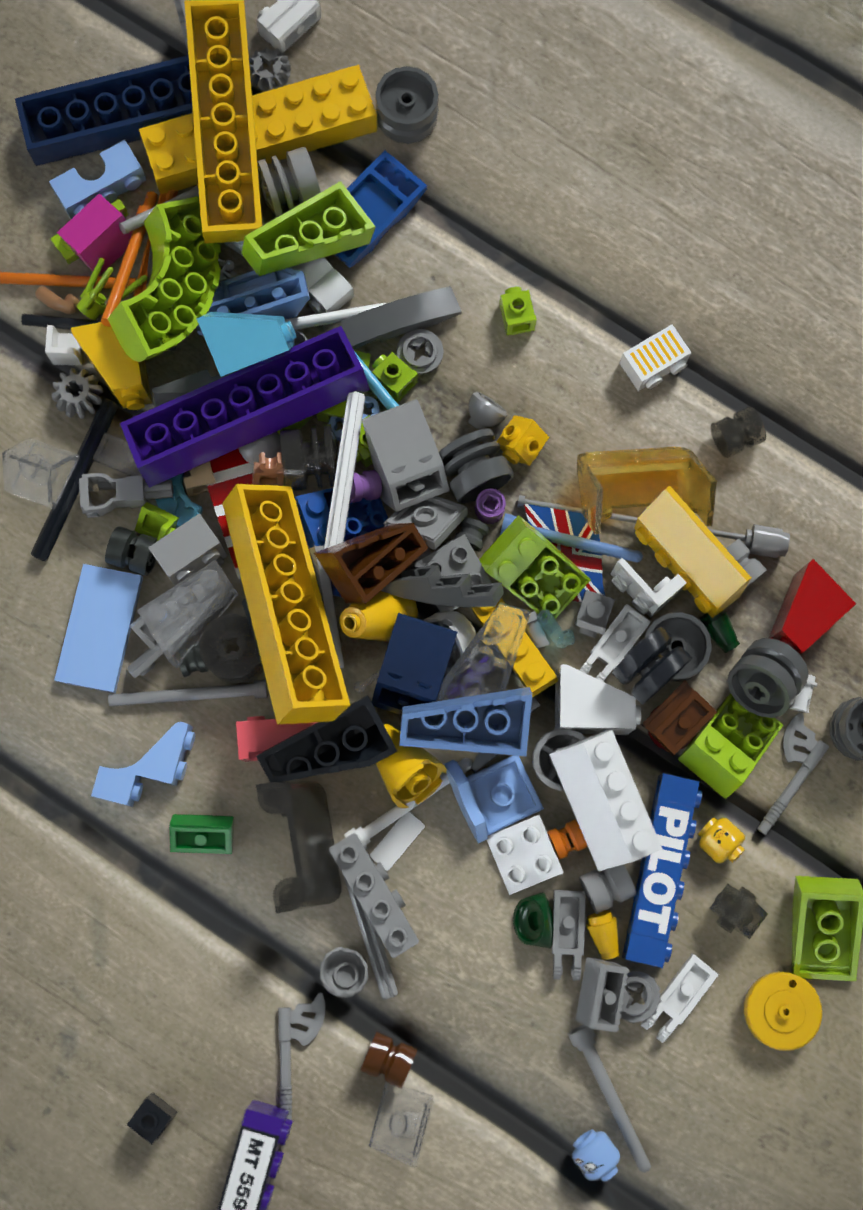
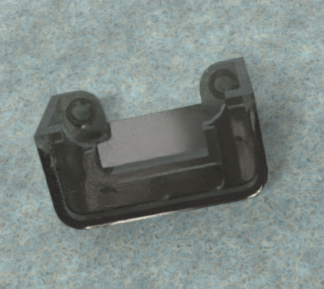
M315 781L269 782L256 785L260 807L267 813L281 814L283 818L287 817L296 877L281 880L274 889L273 898L276 914L335 902L341 894V880L338 865L329 851V848L335 844L325 789Z

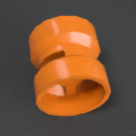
M576 820L566 823L564 828H554L547 831L558 860L567 857L569 852L573 850L581 851L587 848L586 841Z

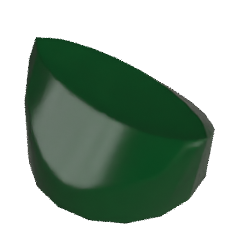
M542 892L520 900L513 914V925L519 940L526 945L551 949L553 922L546 894Z

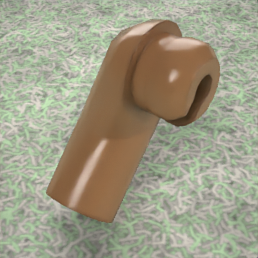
M45 286L39 287L35 293L36 298L49 308L68 315L76 312L75 309L79 300L72 294H67L63 300Z

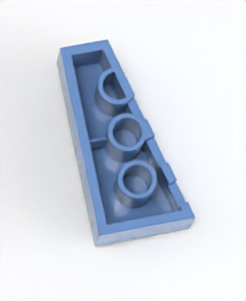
M530 687L405 706L402 709L400 746L526 756L532 691Z

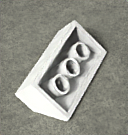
M605 730L549 754L598 871L631 863L662 850L612 730Z

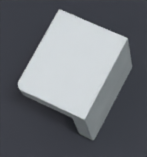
M47 325L45 353L53 365L82 366L83 350L73 334L58 333L54 325Z

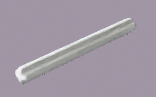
M356 391L350 392L347 395L324 549L344 542L365 404V395Z

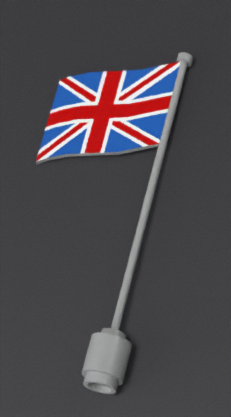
M519 495L517 506L522 508L524 506L527 521L531 526L599 542L600 538L595 517L636 523L638 518L528 500L522 495ZM753 524L751 530L746 529L745 535L709 529L717 537L736 540L740 538L750 550V554L778 558V556L785 557L788 551L790 534L783 532V529ZM552 543L591 579L572 600L573 602L582 603L586 590L606 596L603 586L602 554Z

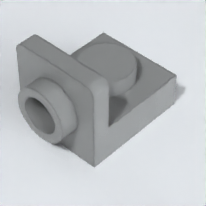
M586 590L575 621V625L580 627L579 633L596 638L597 633L604 635L615 599Z

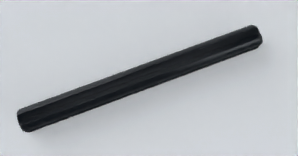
M104 398L34 544L31 555L38 560H48L79 493V478H82V474H88L118 410L117 403L110 399Z

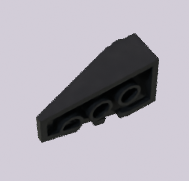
M366 695L351 703L335 721L317 722L256 755L268 780L273 784L344 770L370 767L396 753L397 749L369 696Z

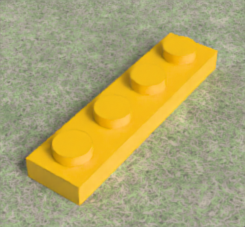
M502 598L495 607H470L525 688L530 687L532 698L558 682L556 674Z

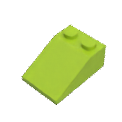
M795 876L792 907V974L798 975L803 979L856 981L863 928V888L859 879Z

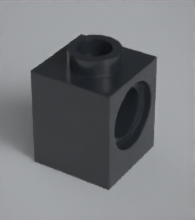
M152 1093L146 1097L126 1125L152 1145L159 1139L178 1111L155 1093Z

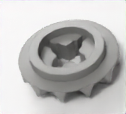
M266 46L262 51L258 52L255 50L254 55L249 58L251 84L254 87L268 91L282 87L288 81L291 73L290 63L287 55H283L278 48L270 50ZM263 62L269 66L273 65L274 75L271 72L269 73L268 70L263 69Z
M415 329L409 331L400 339L397 346V357L421 376L424 373L433 372L441 364L443 345L440 339L431 331ZM425 344V354L428 356H421L415 361V352L413 350H419Z
M640 971L627 973V985L624 987L626 992L623 993L625 998L622 1000L624 1004L621 1006L623 1009L620 1012L621 1018L633 1024L635 1022H646L652 1015L657 1014L658 1005L662 1002L660 998L661 988L654 978L647 973ZM630 989L637 993L643 990L641 997L644 999L645 1004L636 1002L632 1005L634 999L628 990Z

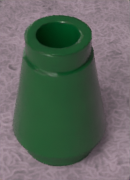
M721 611L714 618L708 613L699 618L708 630L710 637L722 648L724 653L733 650L740 644L727 611Z

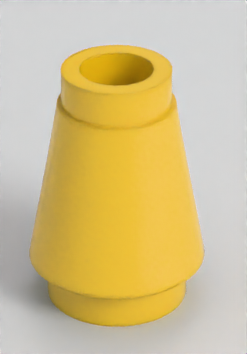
M604 910L587 916L588 924L586 927L602 960L618 957L620 953L616 917L612 916L611 910Z

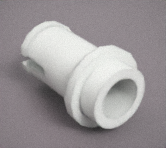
M808 676L806 685L795 697V701L789 709L809 713L813 687H817L815 676Z

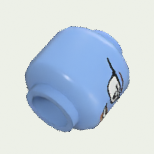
M593 1129L588 1130L573 1143L575 1147L572 1153L573 1160L588 1180L601 1178L605 1182L618 1172L616 1165L620 1160V1153L605 1132H595Z

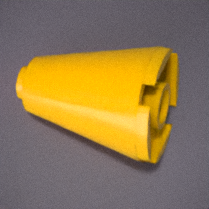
M380 591L366 604L352 603L345 608L340 615V627L343 633L351 638L389 642L398 613L417 619L416 601Z
M384 724L397 752L377 762L376 766L392 801L399 808H409L406 803L415 801L416 804H419L439 788L443 782L440 775L442 771L446 774V768L438 758L424 748L400 746L401 732L390 724Z

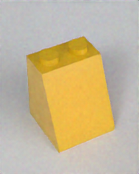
M101 322L71 327V332L84 354L123 409L138 410L144 408L146 404L152 403L145 361H133L125 353L112 327H106Z

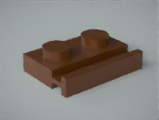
M686 681L641 724L672 756L717 713Z

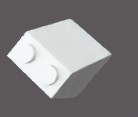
M569 665L559 666L555 673L558 678V682L555 683V729H572L581 734H598L605 730H612L614 735H628L636 729V724L641 723V706L636 705V698Z

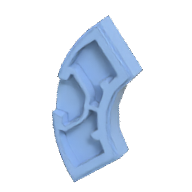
M452 760L445 763L448 779L458 805L479 844L488 839L486 821L475 801L469 780L457 761Z

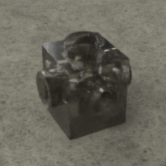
M729 884L716 896L714 903L709 908L718 917L716 923L729 933L736 930L748 939L753 936L768 915L755 901L757 897L742 886L737 890Z

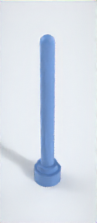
M505 513L500 535L517 516ZM533 526L551 543L619 559L623 558L632 562H640L643 558V554L638 550Z

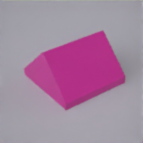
M99 193L65 224L57 234L92 272L98 260L104 258L105 261L101 268L100 276L126 252L133 231L127 234L121 232L119 223L125 221L126 218Z

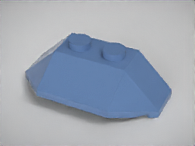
M286 268L262 276H258L255 271H251L221 281L215 289L213 302L207 313L222 312L284 316V319L296 318L310 299L305 274L300 270ZM198 325L196 327L197 333L203 336L201 328Z

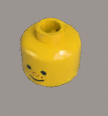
M715 817L712 818L698 833L701 837L699 841L700 848L716 863L721 864L727 860L734 863L745 851L741 846L745 840L744 833L727 818H720L718 820Z

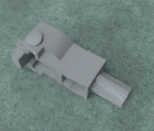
M103 473L82 474V478H79L80 507L82 514H86L87 518L104 516V514L111 512L115 508L142 507L150 499L173 498L174 494L172 480H166L149 488L142 475L112 479ZM94 484H98L99 490L116 489V498H110L107 503L94 506L91 503V493L89 491H94Z

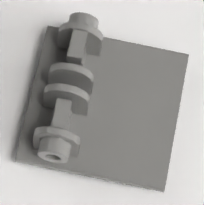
M465 534L445 543L443 547L413 563L415 567L439 565L441 576L470 574L472 585L491 583ZM436 605L439 611H453L458 608Z

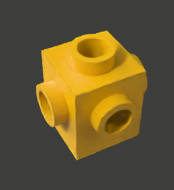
M514 415L496 442L499 443L500 449L503 451L502 456L506 457L508 462L515 465L519 462L530 466L539 455L549 436L534 420Z

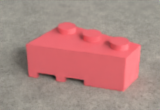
M265 716L247 717V721H237L239 760L245 762L258 761L256 755L317 722L277 724L276 719L265 720Z

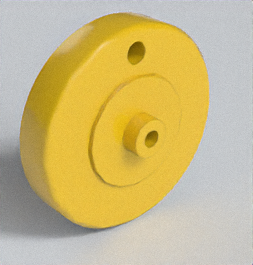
M772 972L757 979L749 988L744 1001V1017L750 1032L761 1043L776 1050L790 1051L805 1046L815 1037L822 1021V1005L816 990L802 977L788 972Z

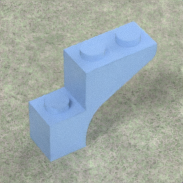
M184 722L175 723L134 765L119 769L99 766L91 796L133 807L134 801L138 802L142 794L143 783H140L141 777L177 786L178 780H183L186 773L187 762H183L186 750H191L194 744L195 733L192 732L193 727Z

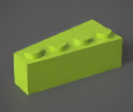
M340 181L246 235L241 254L257 275L262 276L368 245L371 242L376 226Z

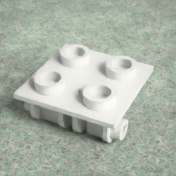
M540 815L488 836V845L509 895L564 873Z

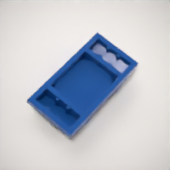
M386 150L347 188L376 226L371 242L368 245L334 255L349 268L354 266L374 250L392 226L407 216L427 190V185Z

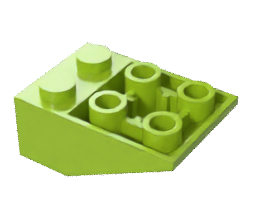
M519 515L479 559L486 573L496 581L501 582L506 589L550 624L591 581L581 569Z
M731 693L717 708V713L700 729L678 758L681 763L725 799L745 782L783 727V724L775 717H762L746 710L735 700Z

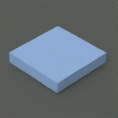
M512 755L467 777L475 801L486 821L488 836L544 809L519 756Z

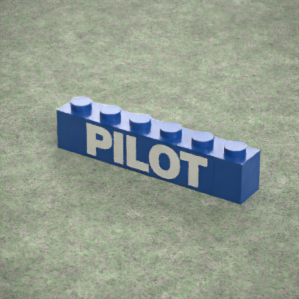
M664 773L658 775L650 821L662 850L641 859L635 889L637 895L633 899L622 953L623 959L663 968L664 962L668 963L672 953V944L668 943L670 930L675 931L678 922V913L674 912L676 900H681L684 891V882L680 881L682 869H687L690 861V851L686 850L688 838L693 839L696 830V820H692L694 808H699L702 799V790L698 789L699 781Z

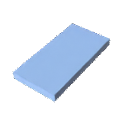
M83 564L54 681L116 694L131 632L130 625L133 623L142 586V575Z

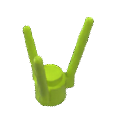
M104 258L98 260L86 288L80 295L81 300L76 305L81 313L92 320H96L100 314L103 315L107 298L100 292L113 272V268L108 267L93 289L104 264ZM141 276L128 286L124 291L121 301L147 280V276Z

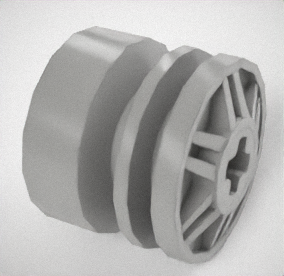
M305 146L286 153L288 165L286 167H282L276 156L271 157L273 171H269L265 159L258 161L260 187L266 205L275 218L283 214L281 205L285 204L287 211L294 208V201L299 200L300 204L321 193L314 167Z

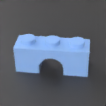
M125 140L100 153L106 167L104 174L100 178L92 181L85 180L79 176L75 168H72L49 181L71 219L99 193L109 203H112L117 196L128 190L137 189L146 181L140 163Z

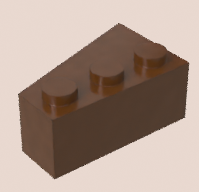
M396 523L320 550L314 554L345 603L366 604L428 549V546L414 523Z

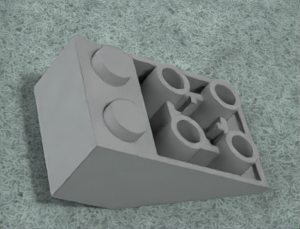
M417 399L362 419L373 467L379 474L382 483V501L395 512L449 491L444 464Z

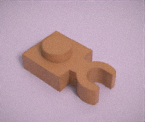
M265 452L259 454V462H254L253 485L283 486L285 465L282 462L281 452H277L274 458H266Z

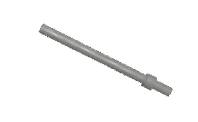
M254 680V684L109 694L108 703L109 706H124L255 696V699L268 698L270 694L266 680Z

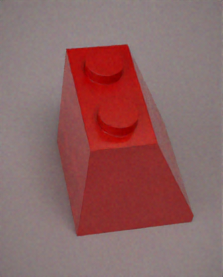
M812 559L793 576L769 638L788 644L801 655L852 609L856 603Z

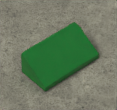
M174 814L169 824L170 852L232 854L234 817Z

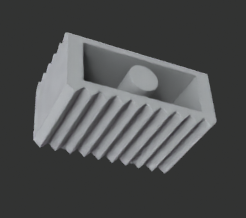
M587 957L575 1021L591 1029L611 1032L620 1030L618 1025L621 1023L619 1021L622 1017L620 1012L623 1011L621 1006L624 1004L622 1000L625 998L623 993L626 992L624 987L627 985L626 980L628 979L627 973L630 972L629 969L609 960Z

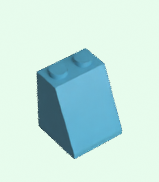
M210 312L197 318L221 377L290 350L295 345L294 339L297 338L291 321L286 322L284 316Z

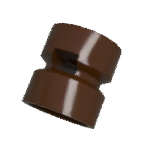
M376 1031L360 1071L375 1078L384 1074L386 1082L402 1089L417 1049L405 1043L394 1046L391 1037Z

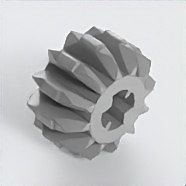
M72 367L69 376L60 373L62 382H53V387L57 391L52 393V399L57 402V409L60 412L65 411L66 415L70 418L77 413L79 418L84 419L85 411L87 410L91 414H95L93 404H101L102 400L99 395L103 393V388L97 385L99 382L98 378L95 375L89 376L88 370L84 368L79 374ZM78 391L80 395L74 397L73 395H77L75 392Z

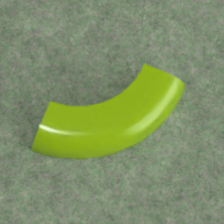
M199 196L157 204L144 221V226L151 243L153 258L149 284L140 294L121 301L107 318L121 347L133 361H145L176 346L199 325L197 318L207 314L212 305L215 289L218 287L221 268L219 267L218 255L221 253V246L217 243L205 244Z

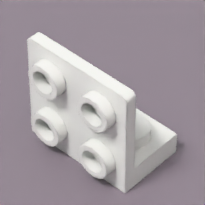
M623 558L617 561L611 572L613 576L612 582L616 588L622 593L626 591L633 598L632 604L636 610L642 615L647 614L650 618L671 601L686 584L684 579L677 574L672 580L666 576L652 590Z

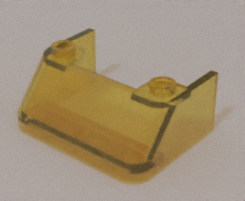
M660 447L585 452L577 456V476L582 514L594 534L601 533V523L612 517L613 509L649 506L668 486H671L695 514H698L706 526H712L717 481L690 449L684 447Z

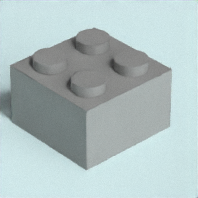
M200 513L148 547L164 572L178 589L182 586L184 588L192 586L199 580L198 576L206 570L213 571L224 563L223 559L228 556Z

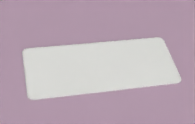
M410 812L406 813L371 852L370 857L377 863L381 862L386 871L390 870L425 828V825Z

